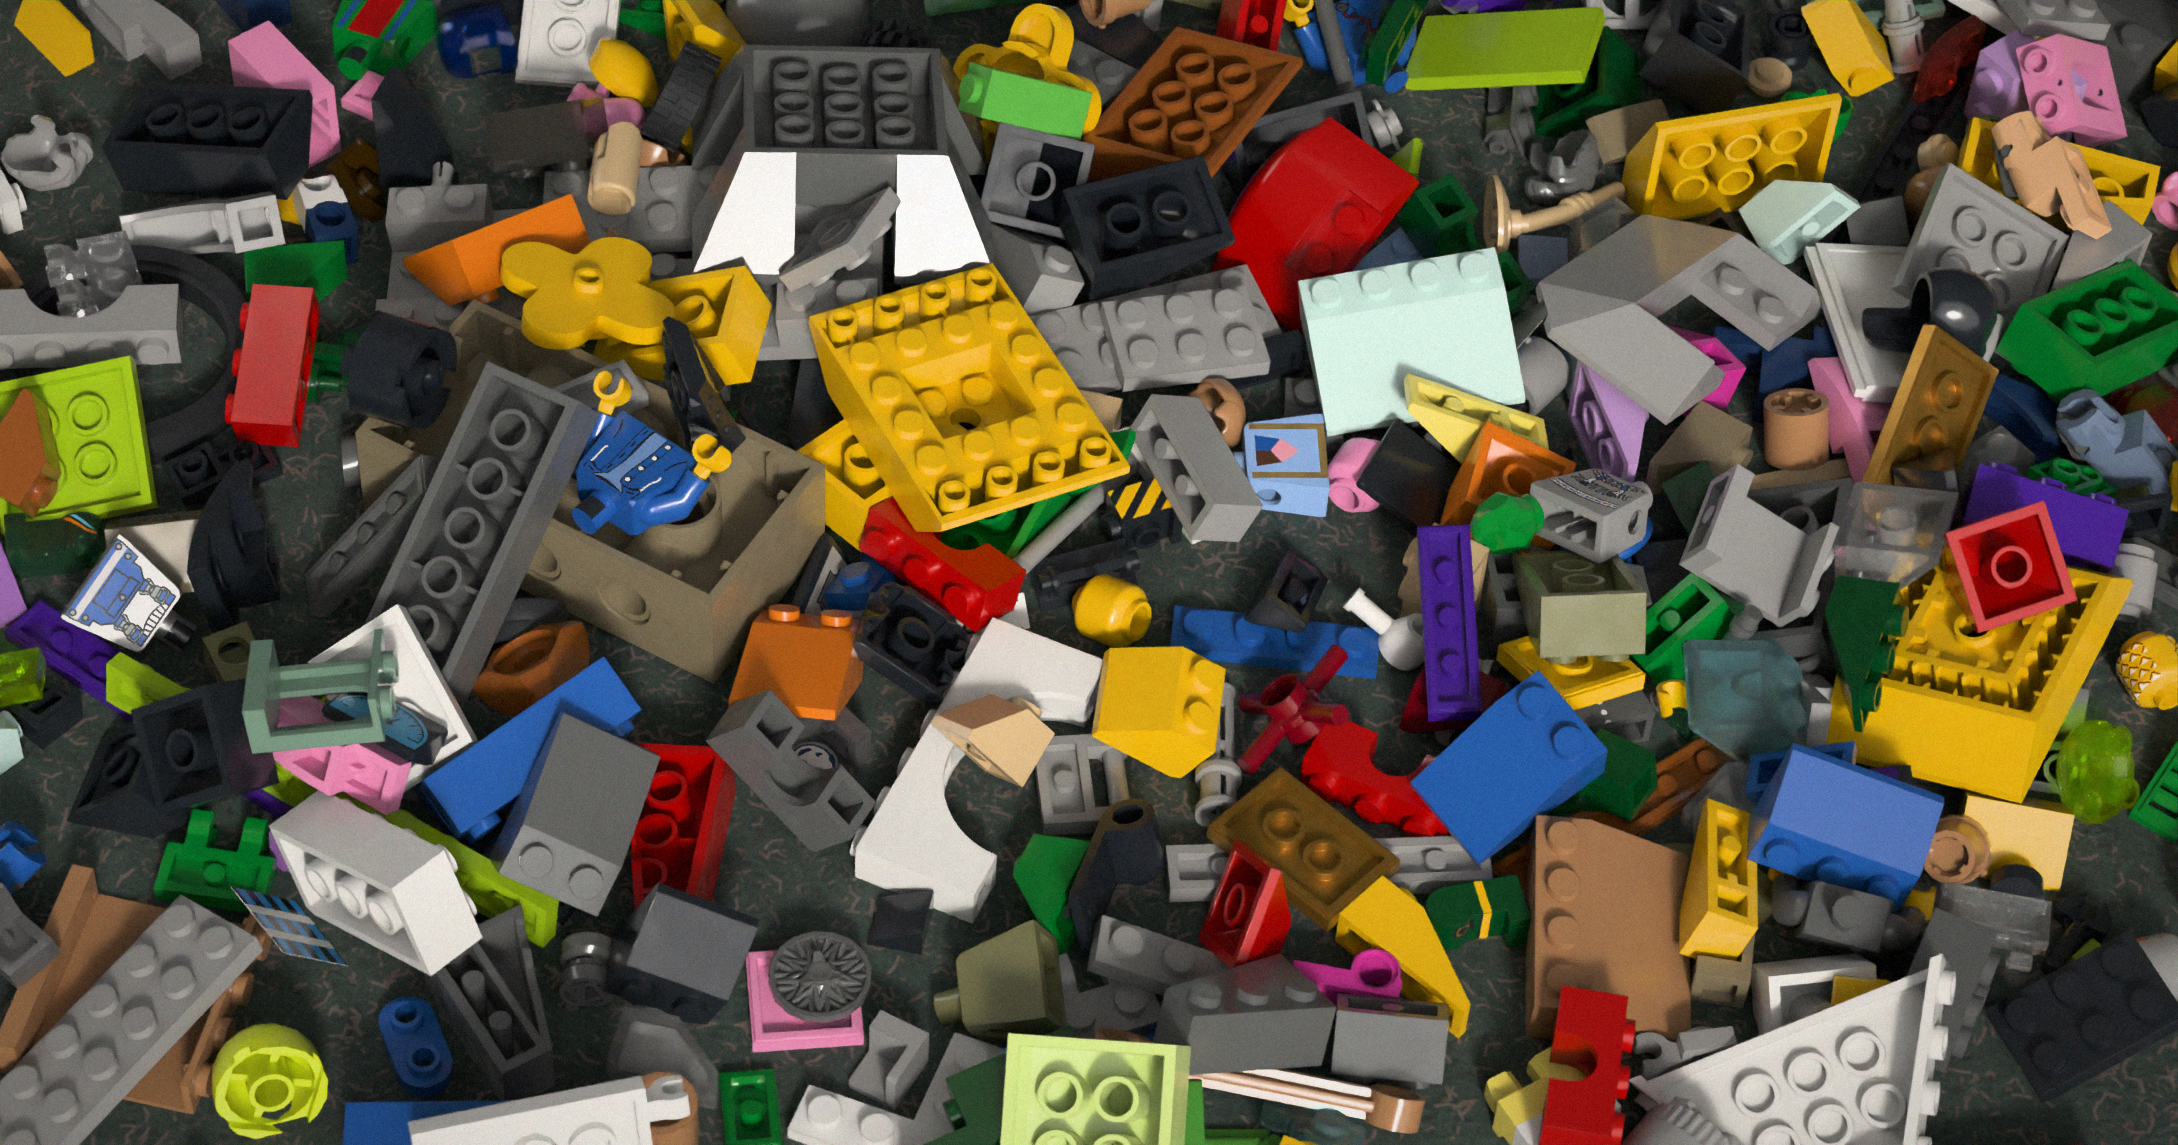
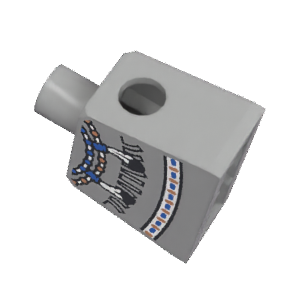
M1588 469L1531 483L1530 495L1540 503L1544 513L1543 529L1536 533V535L1594 562H1605L1642 541L1646 534L1648 509L1652 506L1653 495L1648 485L1642 481L1630 483L1601 469Z

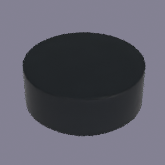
M2022 864L2004 865L1996 869L1990 876L1989 899L1994 907L2030 913L2042 904L2044 880L2041 874L2032 867Z

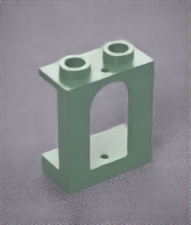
M374 629L371 658L280 667L273 639L251 641L242 714L252 754L384 742L387 719L395 718L396 716L395 693L390 683L399 682V663L396 650H387L383 629ZM343 692L368 693L367 700L370 713L362 718L350 721L277 727L280 700L282 698Z

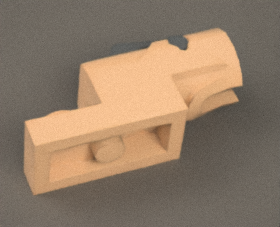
M2032 111L2015 113L1995 124L1991 129L1994 137L1992 142L1996 162L1999 166L2003 192L2006 197L2020 200L2021 204L2044 217L2060 212L2065 223L2072 230H2079L2096 240L2112 231L2079 148L2057 136L2051 138L2043 126L2040 117L2034 118Z

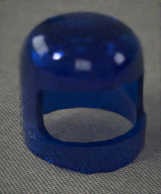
M498 4L457 11L447 15L439 23L436 32L437 50L440 61L449 75L464 80L486 74L502 73L504 75L516 71L518 66L516 44ZM499 47L502 68L472 74L469 50Z

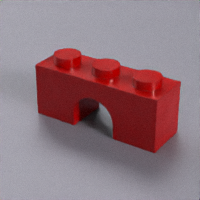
M893 496L870 508L858 549L956 617L957 620L972 631L977 632L986 627L992 618L999 619L1014 610L1027 571L989 543H985L973 550H958L940 542L943 531L915 532Z
M1347 721L1342 726L1325 724L1303 758L1301 783L1327 803L1335 801L1355 810L1363 820L1374 824L1384 822L1404 831L1407 837L1452 836L1410 786V782L1435 760V757L1426 754L1419 768L1409 775L1390 776L1382 773L1373 765L1378 733L1350 721Z
M1561 986L1555 1014L1549 1062L1574 1067L1582 1072L1586 1078L1578 1081L1549 1078L1542 1111L1538 1145L1621 1144L1625 1113L1615 1112L1616 1098L1626 1099L1631 1068L1630 1066L1620 1065L1622 1052L1631 1053L1636 1028V1020L1626 1019L1629 996Z

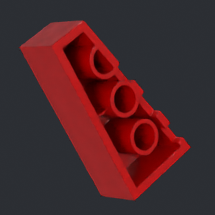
M635 743L660 755L656 772L631 840L635 909L657 883L712 902L737 789L733 769L711 746Z

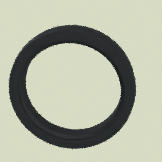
M149 245L110 246L65 258L40 271L19 288L25 290L35 306L49 314L56 316L68 307L94 296L124 291L127 285L178 284L180 298L204 310L216 321L228 341L227 356L219 375L210 387L184 408L159 419L145 422L151 465L166 462L206 441L210 442L231 425L225 421L226 398L229 393L235 394L237 378H234L232 370L233 354L236 347H243L245 335L240 329V312L243 302H247V300L235 283L208 262L190 254L164 247ZM23 368L0 370V382L23 378Z

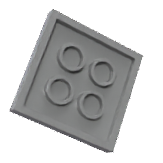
M1948 163L1939 169L1891 289L1910 300L1915 281L1922 271L1935 267L1951 266L1978 273L1989 282L1998 299L1997 314L2004 316L2009 321L2000 339L2001 341L2021 304L2047 294L2069 236L1952 163ZM1995 349L1994 353H1996V354H1998L1999 356H2001V357H2003L2004 359H2006L2002 354H2000V353Z

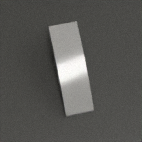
M76 0L77 8L127 61L145 54L170 81L203 65L198 33L179 16L154 0Z

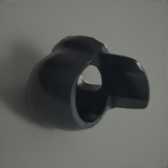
M1951 266L1935 267L1922 271L1918 275L1908 306L1904 308L1876 307L1864 309L1861 318L1862 330L1866 341L1873 348L1912 355L1923 325H1937L1983 358L1986 353V343L1997 321L1998 299L1994 289L1982 275L1964 268Z

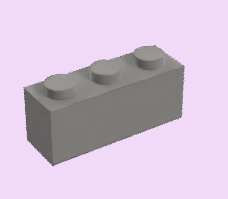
M1151 394L1129 429L1136 432L1135 443L1191 540L1239 542L1263 508V505L1200 397Z

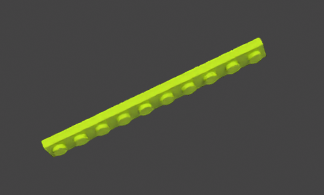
M121 652L106 663V701L131 716V710L191 690L178 685L155 672L150 666L139 663ZM275 760L280 783L262 789L292 807H296L318 791V789L286 770ZM344 792L334 794V796L340 799H349L356 807L370 814H380L387 822L403 830L405 828L412 830L419 838L433 845H443L452 854L457 863L458 870L455 872V876L461 889L469 895L479 913L491 919L521 904L527 939L544 948L556 935L559 900L498 874L490 859L461 844L453 836L443 834L420 821L406 810L399 809L385 815Z

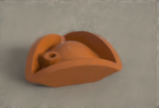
M574 620L542 624L494 650L481 669L473 687L474 692L496 711L507 715H519L588 667L590 649L583 623Z

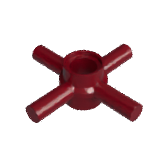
M1331 645L1303 681L1296 674H1285L1273 680L1261 694L1244 693L1240 697L1239 708L1242 712L1268 716V724L1237 760L1238 765L1244 771L1254 774L1284 736L1291 744H1302L1316 736L1325 724L1342 726L1348 721L1349 711L1346 706L1319 702L1320 692L1349 658L1345 650L1338 645Z

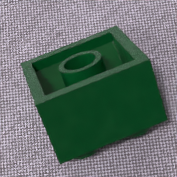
M1607 25L1603 27L1584 83L1536 85L1538 104L1530 109L1535 123L1536 135L1563 138L1569 133L1578 130L1590 131L1586 123L1587 119L1640 103L1641 76L1638 75L1640 56Z

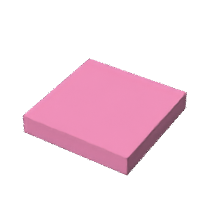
M777 950L748 952L745 962L753 1052L864 1045L861 1007L845 1018L828 1023L806 1022L791 1016L775 1002L768 985L770 962Z

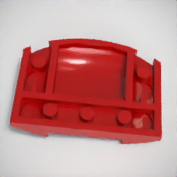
M1332 117L1322 120L1321 124L1308 128L1291 138L1275 151L1251 177L1227 217L1235 237V242L1233 245L1217 252L1216 262L1213 264L1212 271L1216 272L1247 264L1276 321L1289 331L1299 329L1302 335L1304 332L1300 319L1298 281L1352 272L1420 183L1415 177Z

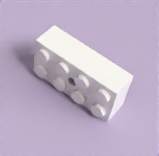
M319 790L269 825L305 906L314 915L430 976L482 938L474 916L477 914L476 906L469 895L461 889L455 876V872L458 870L457 863L452 854L443 845H433L419 838L412 830L408 828L403 830L387 822L378 813L370 814L356 807L347 798L340 799L334 795L328 796Z

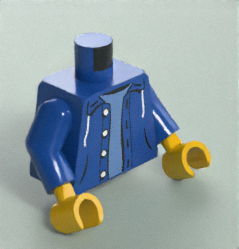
M606 370L600 372L594 380L593 388L601 400L598 408H591L600 415L574 469V474L577 477L578 498L581 501L572 510V517L575 523L588 534H594L606 522L610 521L629 535H639L652 526L685 519L710 484L709 474L711 472L719 473L725 471L730 466L732 461L730 451L724 446H720L714 455L709 458L711 452L716 448L718 440L710 434H703L694 442L692 448L693 455H691L624 410L617 416L614 415V408L624 405L631 398V386L628 381L622 378L618 389L613 394L607 395V389L612 381V374Z

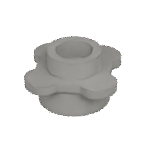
M1372 100L1371 103L1374 110L1366 114L1372 139L1379 150L1392 144L1395 151H1399L1401 148L1396 136L1403 133V129L1395 112L1391 107L1382 110L1378 100Z

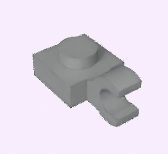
M1699 1026L1687 1032L1678 1033L1676 1042H1671L1657 1033H1641L1635 1037L1633 1052L1634 1054L1651 1053L1657 1057L1656 1059L1642 1061L1640 1075L1646 1080H1651L1736 1046L1738 1043L1732 1026L1721 1028Z

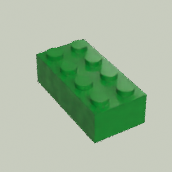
M2128 259L2021 304L1996 350L2010 361L2011 366L2017 372L2028 376L2047 392L2048 397L2057 404L2070 393L2083 389H2092L2098 392L2100 396H2104L2177 361L2178 297L2134 261Z

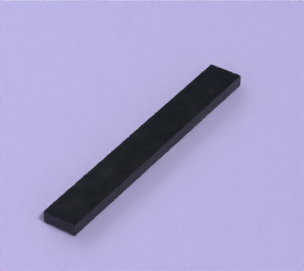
M1952 30L1851 192V197L1858 202L1903 194L1904 199L1908 181L1915 174L1921 172L1917 159L1919 146L1932 135L1946 134L1968 98L1980 50L1986 48L1989 44ZM1846 219L1824 236L1820 243L1851 244ZM1806 265L1805 273L1810 275L1808 266Z

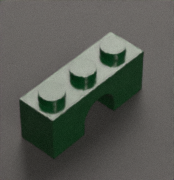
M1452 173L1414 191L1397 219L1400 227L1424 259L1481 249L1473 231V222L1479 210ZM1506 250L1498 254L1497 257L1506 289L1510 316L1513 319L1518 316L1534 292L1535 287L1510 252Z

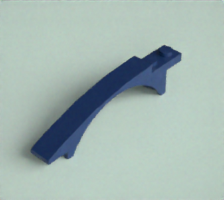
M1715 326L1713 337H1716L1746 367L1743 375L1756 377L1752 421L1764 423V399L1769 394L1791 388L1815 390L1808 361L1812 358L1839 357L1830 329L1817 326L1814 327L1811 340L1788 337L1771 351L1766 350L1739 329ZM1998 373L1983 414L2006 430L2023 447L2034 464L2049 461L2051 451L2070 454L2055 427L2059 404L2052 401L2046 392Z

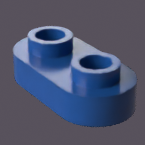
M412 996L399 997L390 1001L381 1010L378 1023L381 1039L401 1087L408 1093L421 1097L432 1096L442 1092L451 1083L454 1068L451 1053L433 1009L426 1001ZM409 1016L415 1018L413 1021L409 1023L399 1022V1020L403 1017ZM423 1060L433 1062L431 1065L427 1067H419L416 1065L418 1062Z

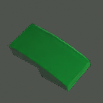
M2059 457L2029 467L2026 474L2029 479L2034 481L2041 477L2058 480L2067 485V491L2085 497L2088 493H2098L2115 499L2119 491L2103 480L2102 474L2096 469L2082 464L2076 465L2069 460Z

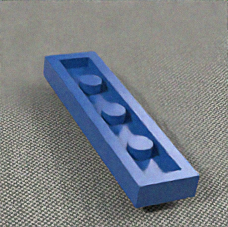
M1175 605L1170 647L1184 646L1213 661L1310 672L1331 645L1335 644L1345 650L1349 657L1335 675L1376 679L1379 634L1372 628L1309 621L1306 629L1300 634L1247 622L1244 620L1246 613Z

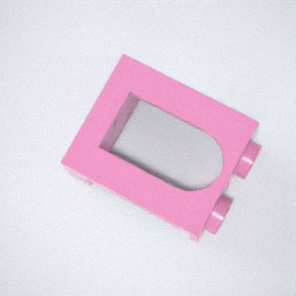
M2056 34L2015 48L2029 109L2032 111L2034 118L2040 117L2043 126L2050 136L2071 131L2074 133L2076 144L2089 148L2128 136L2107 46ZM2071 69L2088 81L2083 101L2075 90Z

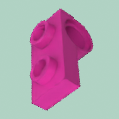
M1369 949L1361 952L1354 958L1351 970L1293 960V966L1308 980L1314 982L1318 989L1335 1006L1337 1005L1338 993L1395 999L1400 997L1403 980L1400 979V964L1392 954L1384 950ZM1366 983H1375L1380 985V987L1369 986Z

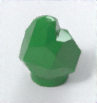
M1496 492L1480 504L1474 513L1470 523L1472 538L1475 542L1488 547L1490 555L1509 554L1529 548L1534 535L1543 529V509L1540 503L1529 494L1518 496L1512 493Z

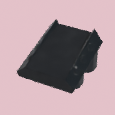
M668 316L662 321V342L666 356V364L663 365V375L670 405L685 445L692 453L693 444L696 439L703 434H710L718 440L717 446L712 452H716L720 446H724L732 454L746 438L726 409L720 390L726 385L687 325Z
M888 582L884 583L877 592L869 594L852 644L859 660L920 701L940 703L943 692L950 686L954 677L951 666L966 651L969 638L964 628L956 622V617L909 585L902 586L897 583Z

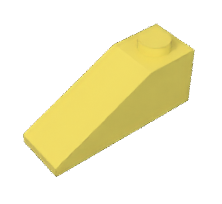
M1407 373L1403 380L1407 411L1461 464H1463L1482 425L1486 421L1549 450L1545 422L1542 418Z

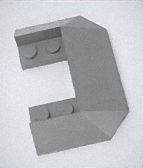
M1647 214L1641 215L1541 280L1535 289L1538 302L1544 304L1547 317L1544 321L1547 337L1665 425L1715 391L1726 373L1714 365V360L1658 320L1657 317L1688 296L1693 295L1759 345L1771 351L1817 318L1822 310L1817 289L1741 234L1708 225Z

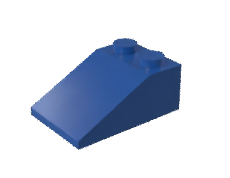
M1538 670L1497 700L1410 782V786L1476 865L1479 866L1533 826L1536 815L1546 816L1604 773L1608 750Z

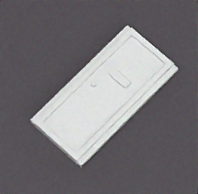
M1816 243L1815 247L1805 246L1803 255L1815 289H1817L1820 303L1853 397H1861L1862 402L1893 403L1911 355L1873 348L1864 337L1861 318L1862 312L1866 308H1904L1909 305L1910 300L1891 289L1908 247Z

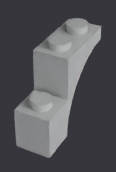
M271 191L220 200L215 196L118 215L124 245L157 246L195 255L215 252L241 253L286 244L276 195Z

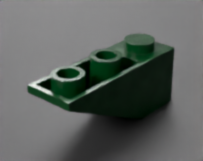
M1838 575L1824 611L1828 649L1854 730L1863 732L1869 713L1877 712L1880 707L1882 698L1881 680L1883 674L1890 675L1892 673L1896 657L1895 641L1897 636L1904 637L1909 622V607L1902 605L1900 583Z

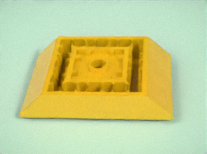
M993 263L809 316V327L828 394L915 532H942L1130 472L1129 463ZM966 422L974 425L976 428L966 430L954 424Z
M1914 534L1888 581L1900 583L1902 605L1909 607V622L1905 636H1897L1896 657L1892 673L1890 675L1883 674L1880 707L1877 712L1869 713L1863 732L1855 731L1836 674L1831 697L1832 708L1826 745L1855 741L1857 746L1856 763L1875 768L1911 765L1912 777L2022 804L2133 587L2132 579L2066 565L2077 601L1987 630L1986 634L1979 637H1968L1965 635L1972 633L1974 629L1947 585L1944 537Z

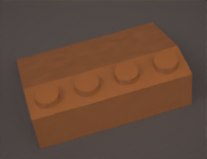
M1176 27L1102 114L1096 127L1087 132L1082 138L1083 142L1095 144L1088 174L1089 183L1202 155L1212 178L1303 66L1302 58Z

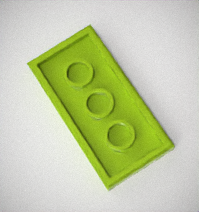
M1587 7L1426 16L1405 70L1409 77L1405 87L1414 91L1584 83L1606 21L1603 8Z

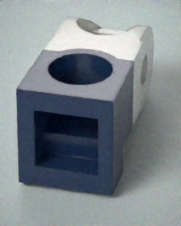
M331 174L300 180L293 190L292 196L297 219L302 225L307 242L344 240L346 264L356 263L359 228L343 189L340 188L335 176Z

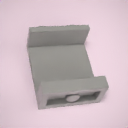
M1737 464L1710 482L1679 565L1743 605L1756 606L1760 609L1764 618L1781 628L1800 616L1806 617L1815 608L1820 597V591L1817 590L1819 581L1835 557L1836 550L1832 546L1839 527L1830 522L1814 533L1807 535L1747 497L1755 474Z

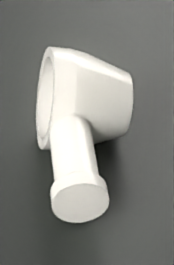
M1359 587L1346 601L1343 608L1348 612L1352 611L1379 634L1378 646L1380 652L1392 666L1404 671H1411L1419 667L1424 662L1422 614L1414 613L1394 620L1364 595L1366 592Z

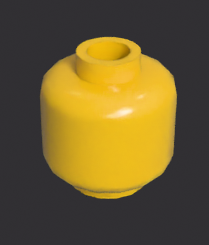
M1108 574L1096 575L1077 590L1072 601L1074 622L1078 632L1084 637L1112 648H1124L1134 641H1138L1144 636L1151 622V607L1148 604L1144 590L1133 583Z

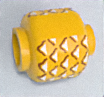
M2154 631L2141 632L2128 639L2120 648V656L2116 662V673L2132 700L2138 706L2144 708L2158 707L2161 710H2167L2177 706L2178 643L2171 635L2156 634Z

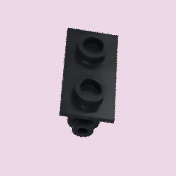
M1125 538L1044 558L1030 571L1041 613L1072 605L1073 597L1077 590L1096 575L1108 574L1138 586L1134 571L1140 570V560L1136 550H1128Z

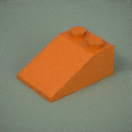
M775 604L769 606L768 610H762L752 623L729 697V707L732 703L770 689L796 717L835 721L862 682L863 662L859 660L852 644L860 620L852 619V613L844 610H823L820 612V615L800 614L799 607L787 604Z

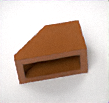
M23 388L0 423V498L34 518L39 509L45 508L53 500L58 490L57 481L62 473L48 406L33 393Z

